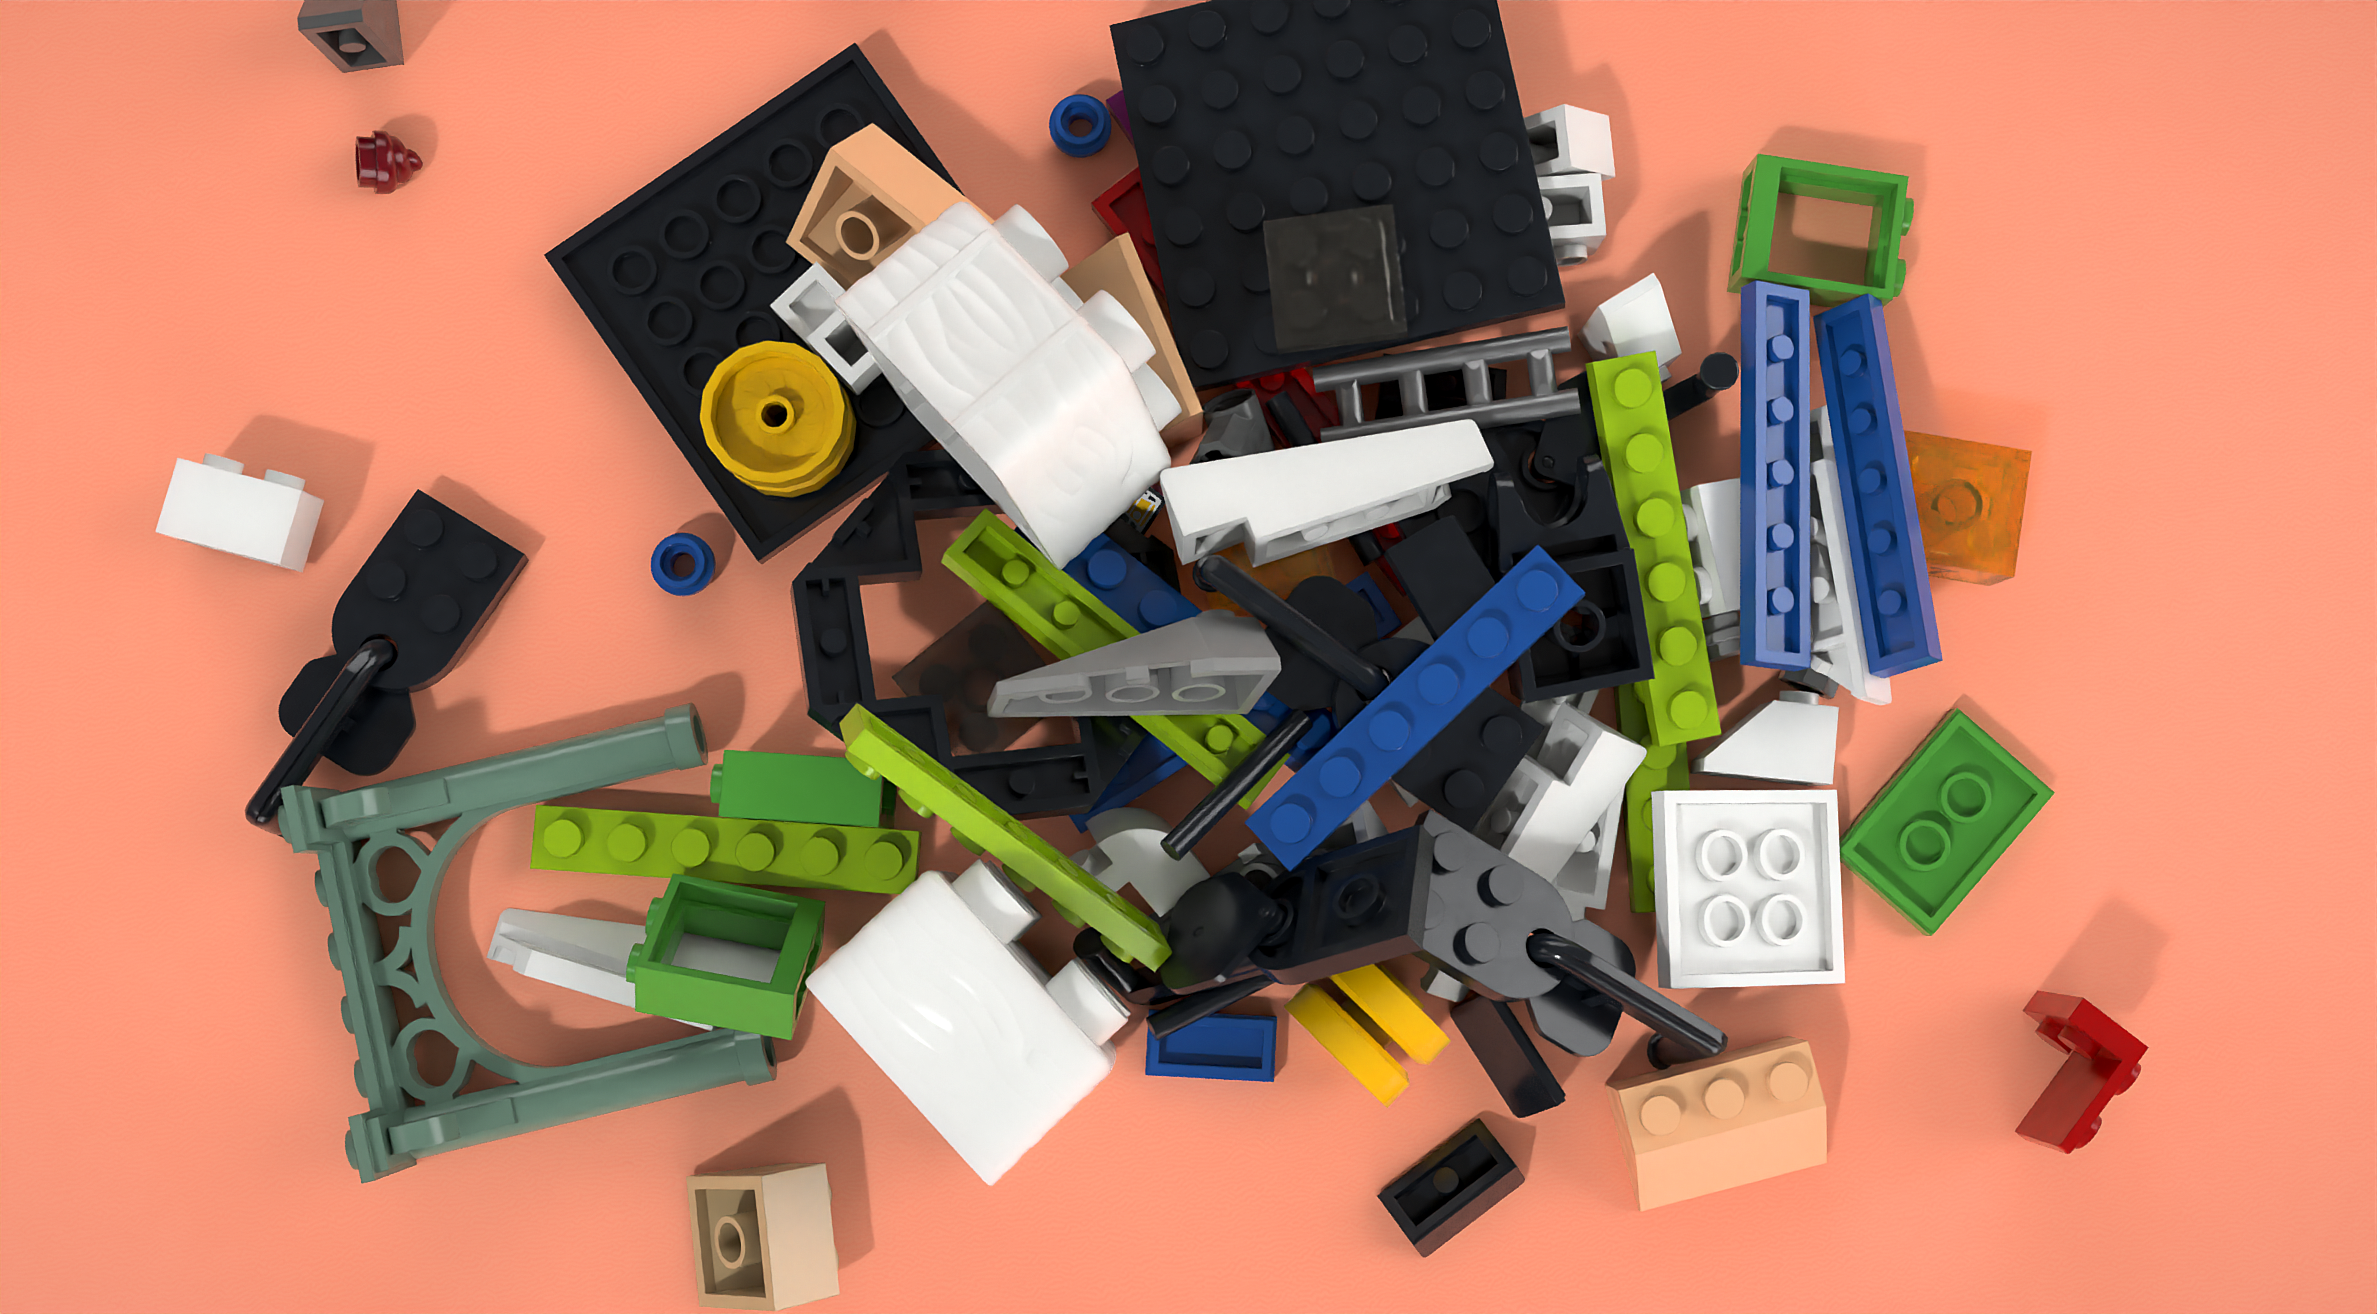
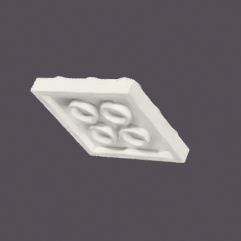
M1691 790L1651 792L1658 988L1684 989L1845 983L1837 790Z

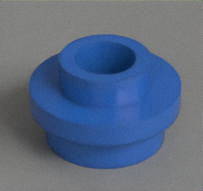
M1076 94L1064 98L1054 107L1049 120L1050 135L1054 144L1060 151L1072 157L1084 158L1098 153L1105 147L1111 135V118L1107 108L1098 99L1089 95ZM1084 119L1091 123L1092 130L1086 136L1078 137L1069 131L1070 125L1075 120Z
M675 533L664 538L656 546L651 557V572L654 580L663 590L675 596H692L701 592L709 585L715 574L716 561L712 549L703 539L690 533ZM685 554L692 555L695 561L694 570L687 576H678L674 570L676 560Z

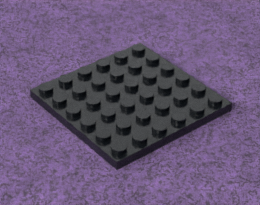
M1210 0L1109 25L1176 346L1195 393L1565 308V297L1497 0Z
M856 43L841 51L544 254L547 261L760 564L770 560L882 482L887 476L888 470L904 452L926 451L938 443L906 407L883 372L859 395L854 394L838 379L850 397L857 421L854 449L841 472L822 488L795 497L765 495L741 482L733 473L726 469L708 447L700 421L702 395L706 384L716 367L739 348L763 341L795 343L815 354L773 311L770 305L813 265L788 245L786 241L831 147L873 123L965 196ZM785 411L775 416L777 427L786 421L787 413Z

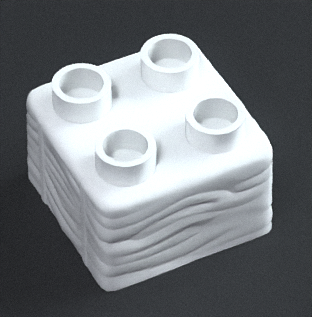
M960 201L950 206L935 221L929 223L918 234L907 240L900 248L877 265L872 272L857 280L844 294L835 299L834 303L910 412L1052 565L1060 571L1070 560L1079 555L1094 538L1104 532L1110 524L1127 511L1135 500L1141 498L1150 486L1160 480L1162 470L1171 468V458L1159 431L1182 412V409L1164 382L1145 363L1156 354V351L1139 324L1105 290L1101 289L1086 303L1081 301L1076 293L1059 277L1069 268L1065 256L1044 228L1023 207L1015 204L994 223L990 224L971 204Z
M978 858L960 876L955 872L928 870L922 873L904 892L894 898L881 912L866 923L847 944L840 947L825 963L817 968L806 979L805 984L980 1178L989 1186H993L1003 1174L1018 1162L1025 1152L1036 1145L1052 1127L1108 1076L1117 1056L1116 1047L1109 1038L1128 1021L1127 1017L1131 1012L1083 959L1076 957L1074 960L1072 959L1054 977L1044 968L1019 940L1042 918V915L1020 889L991 860L985 863Z

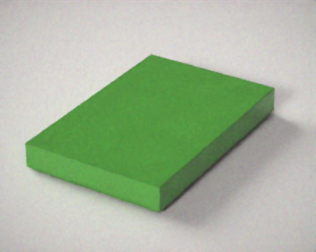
M1951 709L1839 838L1840 862L1923 935L1932 936L2055 792L1960 709Z

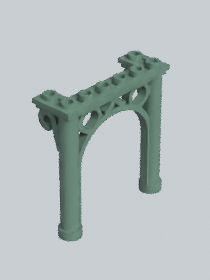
M693 703L666 708L664 716L343 792L337 789L298 785L280 788L284 805H281L278 809V823L283 838L287 843L292 844L293 853L318 855L320 870H317L315 873V888L319 901L324 907L329 909L333 933H330L328 936L329 956L335 969L342 972L346 996L341 1000V1015L347 1031L355 1035L359 1059L354 1064V1078L360 1095L363 1098H368L370 1111L348 1117L350 1130L345 1135V1150L351 1167L359 1170L361 1184L372 1182L417 1165V1159L745 1081L748 1086L776 1080L777 1061L772 1037L727 1028L570 1065L542 1066L516 1060L489 1045L467 1024L448 994L437 960L435 914L438 896L443 879L452 860L467 839L491 819L519 807L675 770L682 771L707 765L708 749L699 713ZM459 817L441 836L432 851L418 838L405 834V829ZM370 838V840L362 847L361 840ZM394 846L402 848L408 853L421 870L412 893L399 903L388 900L382 894L376 871L379 857L385 850ZM376 913L384 916L411 914V926H399L397 944L394 950L385 958ZM412 961L415 972L405 969ZM391 986L404 990L412 998L416 1009L428 1005L433 1016L421 1017L410 1022L400 1032ZM428 1030L442 1033L459 1048L452 1075L441 1086L426 1083L420 1077L417 1070L414 1047L417 1039ZM476 1063L500 1076L518 1081L464 1095L459 1093L469 1083ZM414 1097L425 1101V1104L416 1106Z

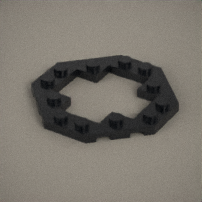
M945 449L904 452L888 470L887 476L868 498H864L836 530L832 540L812 563L809 562L792 581L790 595L807 715L844 742L839 723L858 703L1018 821L1088 813L1149 732L1131 716H1071L1075 738L1074 744L952 756L942 693L876 700L859 586L920 580L923 568L915 521L978 516L985 508L994 515L1005 514ZM1120 516L1103 532L1105 535L1182 595L1173 549L1152 534L1147 538L1121 519Z

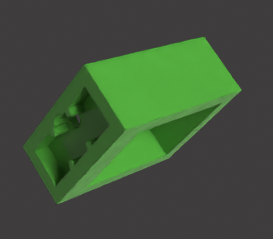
M1757 154L1743 171L1727 292L1741 294V287L1758 280L1809 290L1810 305L1834 308L1868 293L1880 299L1882 307H1884L1893 300V297L1899 296L1906 275V261L1898 259L1901 236L1907 235L1914 213L1913 199L1906 198L1909 176ZM1778 192L1873 207L1863 285L1768 271Z
M724 750L723 764H714L712 769L710 798L712 803H719L718 816L894 829L897 786L882 775L877 780L866 777L844 757Z
M673 873L663 898L654 897L651 901L646 918L645 933L647 937L644 944L635 943L628 958L626 981L635 984V1012L792 1040L809 990L805 981L815 971L823 947L826 901ZM684 933L781 950L770 983L671 964Z

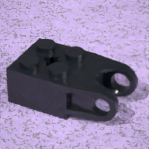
M1594 452L1577 457V474L1574 482L1572 504L1563 517L1550 524L1540 525L1527 514L1523 501L1515 490L1509 471L1497 470L1492 471L1489 475L1487 488L1489 569L1495 583L1497 584L1531 550L1539 545L1585 592V596L1570 609L1582 614L1581 625H1572L1574 635L1569 637L1566 632L1561 631V619L1558 620L1507 669L1510 692L1524 703L1655 679L1634 548H1630L1607 472L1599 456Z

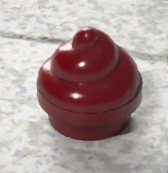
M373 130L371 137L356 136L355 163L359 188H374L375 194H391L396 190L398 183L407 182L412 177L413 171H418L423 166L421 158L415 151L406 149L399 138L389 136L386 131Z

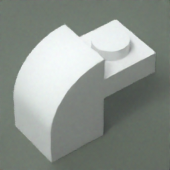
M816 261L770 307L822 359L841 382L854 394L859 395L882 371L834 303V300L846 291Z
M1134 807L1107 810L1085 822L1097 844L1090 850L1083 849L1069 857V859L1114 892H1117L1126 883L1130 882L1160 917L1174 907L1189 888L1210 877V874L1192 849L1180 861L1172 859L1163 850L1160 842L1174 828L1161 816L1151 811Z

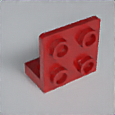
M2037 990L2022 1010L2040 1024L2035 1033L2050 1046L2066 1055H2069L2072 1050L2074 1051L2026 1114L2015 1132L2026 1141L2070 1154L2075 1148L2080 1149L2087 1145L2097 1134L2102 1124V1118L2099 1116L2114 1095L2123 1094L2136 1081L2141 1072V1065L2138 1062L2149 1047L2085 998Z

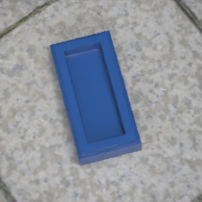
M1149 1009L1148 1016H1150V1015H1152V1014H1154V1013H1156V1012H1158V1011H1160V1010H1158V1009ZM1213 1013L1158 1041L1154 1039L1148 1027L1145 1075L1274 1082L1277 1016Z

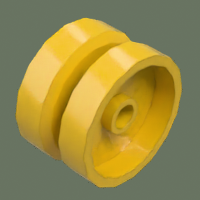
M763 341L739 348L716 367L703 390L700 421L708 447L735 477L765 495L795 497L819 490L841 472L854 449L857 421L849 395L819 356L795 343ZM785 411L787 419L781 426L777 427L775 416Z
M1371 964L1328 976L1348 997L1341 1006L1318 985L1305 983L1283 1007L1387 1108L1410 1085L1408 1072L1385 1049L1394 1041L1416 1063L1429 1065L1451 1042L1447 1035L1422 1011L1425 1006L1383 965L1377 967Z

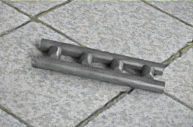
M1568 326L1313 367L1316 392L1335 390L1340 422V426L1321 428V441L1325 443L1465 419L1473 420L1477 424L1478 429L1580 414L1578 389L1557 390L1552 354L1572 351ZM1526 359L1532 395L1493 401L1488 365ZM1462 369L1467 405L1429 411L1424 375ZM1399 380L1403 416L1365 421L1361 385Z

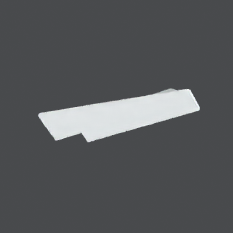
M1827 405L1810 411L1811 668L1830 677L1851 691V695L1857 699L1876 705H1885L1892 701L1890 677L1883 679L1871 675L1869 672Z
M1471 419L1167 468L1160 473V484L1182 565L1244 542V547L1253 567L1433 510L1452 497L1449 482L1477 473L1487 472L1493 467L1494 461L1477 424Z
M1563 701L1537 759L1534 760L1528 755L1523 757L1473 828L1471 834L1551 883L1644 760L1647 751L1635 741ZM1431 965L1426 975L1420 978V986L1426 993L1455 1002L1462 1001L1471 990Z
M508 908L500 914L487 958L512 965L514 971L525 976L635 1008V984L626 981V968L633 945L635 943L644 944L647 935L645 933V926ZM684 933L671 965L770 983L781 950ZM669 1018V1019H672V1020H676V1021H679V1022H682V1023H686V1024H689V1025H692V1026H696V1027H699V1028H702V1029H706V1030H709V1031H713V1030L722 1028V1027H716V1026H711V1025H706V1024H700V1023H695V1022H689V1021H684V1020Z

